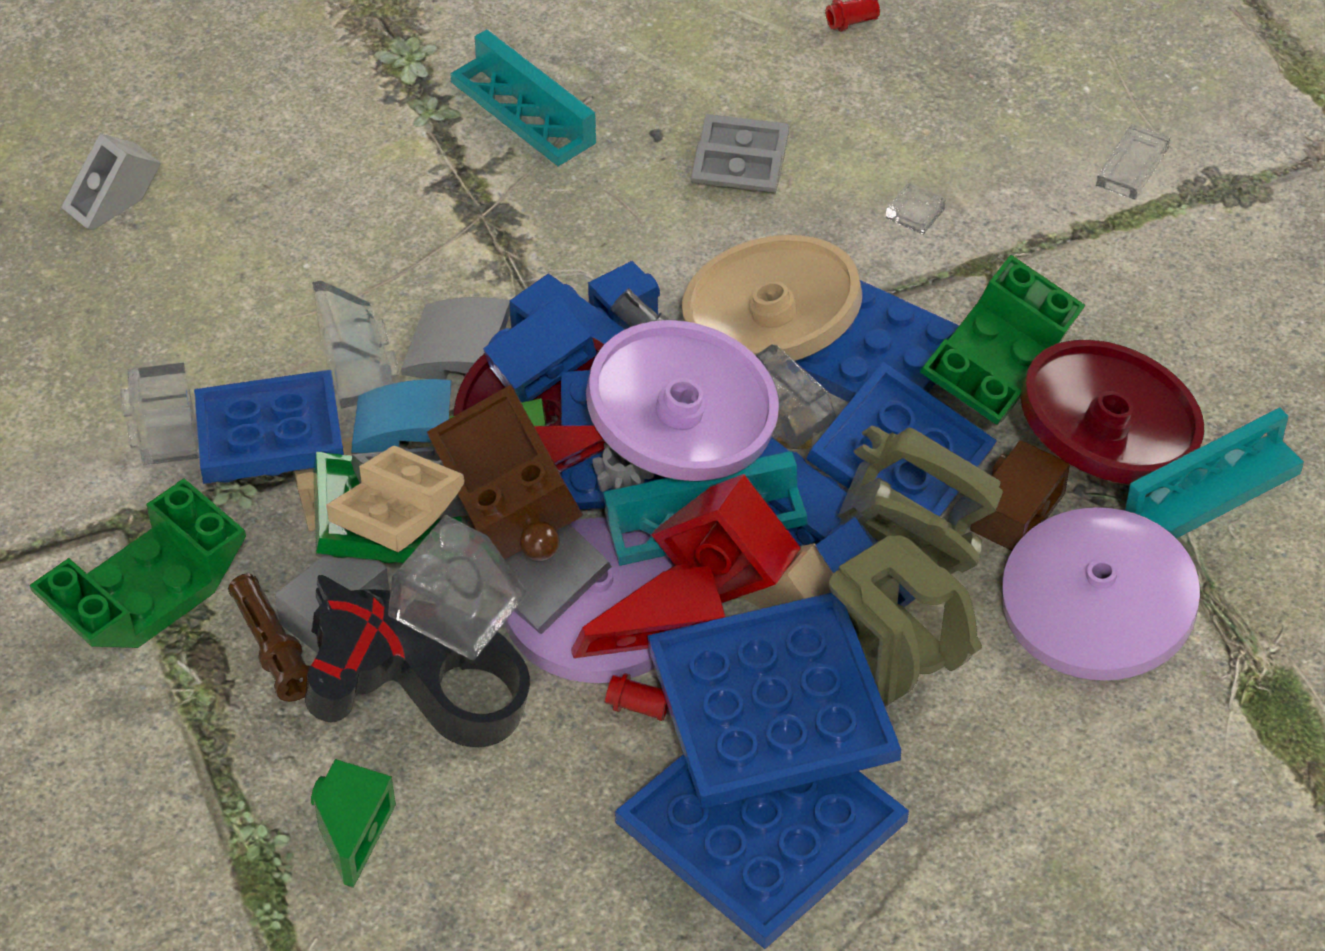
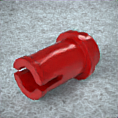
M833 0L832 4L828 5L825 9L826 20L831 29H838L841 32L846 31L849 25L877 20L880 16V6L878 0H848L844 2Z
M624 673L622 677L618 675L612 676L607 689L605 703L613 705L614 711L620 712L624 708L657 718L659 721H664L669 708L662 689L631 680V674Z

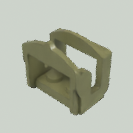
M870 426L862 431V435L871 440L872 448L863 444L854 450V453L865 461L859 464L837 516L841 518L840 525L856 517L871 536L878 541L889 535L891 537H907L939 567L945 568L950 574L956 571L963 573L977 566L981 557L979 553L982 547V539L971 532L966 534L965 532L969 525L996 511L1003 494L1002 489L999 488L1001 482L913 428H907L897 435L893 432L888 434L875 426ZM904 458L965 496L956 502L946 521L892 489L888 482L881 478H876L878 473Z
M889 535L839 566V570L831 575L829 582L830 590L847 607L848 614L884 706H888L913 690L918 682L919 674H931L943 667H946L949 671H954L967 663L974 653L982 649V644L977 637L976 617L968 590L945 568L939 567L907 537H891ZM899 583L923 604L940 605L945 602L940 641L903 606L897 604ZM879 646L876 663L867 653Z

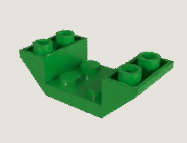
M1010 255L989 281L977 304L949 340H943L922 367L920 373L998 425L1007 417L1020 399L1022 383L1032 361L1043 350L1062 341L1086 305L1013 255Z
M183 478L146 504L152 529L89 573H85L68 558L29 586L31 591L91 647L139 648L216 592L246 538L245 530Z

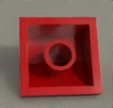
M745 474L709 487L657 527L651 534L675 566L681 564H689L692 568L710 566L721 603L776 585L801 549Z

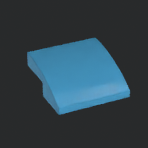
M426 379L404 381L385 385L359 395L351 452H382L393 445L399 447L400 440L432 443L427 431L449 419L452 380Z

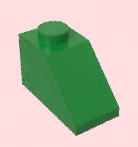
M335 759L326 777L320 776L317 779L311 794V804L315 806L318 828L344 885L354 888L396 806L392 776Z

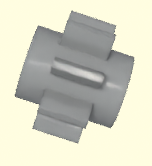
M606 442L604 443L603 458H593L592 461L595 473L598 474L597 480L601 492L609 488L614 490L644 483V479L654 478V473L629 462Z

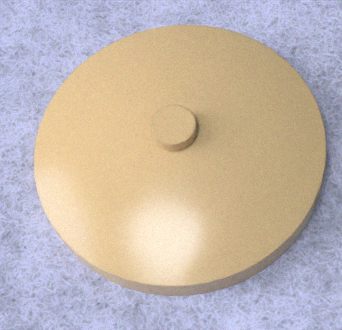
M769 236L734 246L717 255L699 269L684 292L682 313L684 321L701 324L725 333L748 348L764 366H773L810 356L837 340L851 326L858 315L862 302V288L855 263L838 246L809 236Z

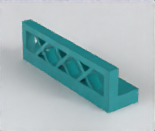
M488 29L474 36L476 59L450 73L452 84L558 167L596 144L595 111ZM483 72L491 78V83L472 82L470 78ZM495 95L514 96L518 102L517 104L499 103L495 100ZM522 116L541 117L545 122L544 125L526 124L521 119ZM549 137L567 138L571 142L558 149L548 140Z
M1279 407L1130 483L1125 511L1138 514L1157 523L1177 539L1300 475L1304 461L1283 441L1289 416Z
M792 451L757 458L752 464L741 471L718 479L688 481L664 478L603 492L606 521L619 566L667 556L652 536L645 544L625 548L622 533L642 530L652 534L657 527L709 487L745 474L766 503L772 500L789 498L793 511L776 515L786 529L807 525V514L797 487V464Z

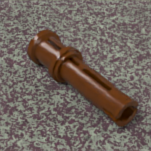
M250 573L237 576L230 582L228 591L260 647L259 663L265 671L270 672L273 676L276 695L286 702L305 698L307 675L310 666L306 665L301 656L302 646L299 640L286 634L274 609L261 589L257 577H253Z

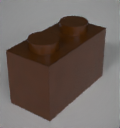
M1019 440L1009 455L1003 453L998 458L991 476L1001 482L999 488L1003 491L996 511L972 523L970 531L1012 551L1028 531L1049 517L1066 493L1070 464L1063 459Z

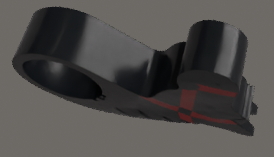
M318 575V588H316L315 596L320 606L313 614L311 632L317 635L319 652L308 670L305 690V704L310 714L325 722L342 720L351 712L355 696L368 694L385 682L392 680L402 686L436 731L456 744L467 747H487L505 740L515 731L522 719L530 688L529 670L524 659L511 643L492 626L472 614L444 602L390 590L361 589L351 591L327 576ZM457 667H460L462 670L479 669L500 678L509 688L513 701L505 708L496 712L486 714L472 713L454 705L444 694L440 683L442 682L443 674Z

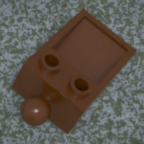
M511 385L427 431L444 467L463 474L464 484L459 490L458 495L478 534L497 564L521 550L527 557L535 561H545L556 554L560 545L557 530L579 519L583 514Z

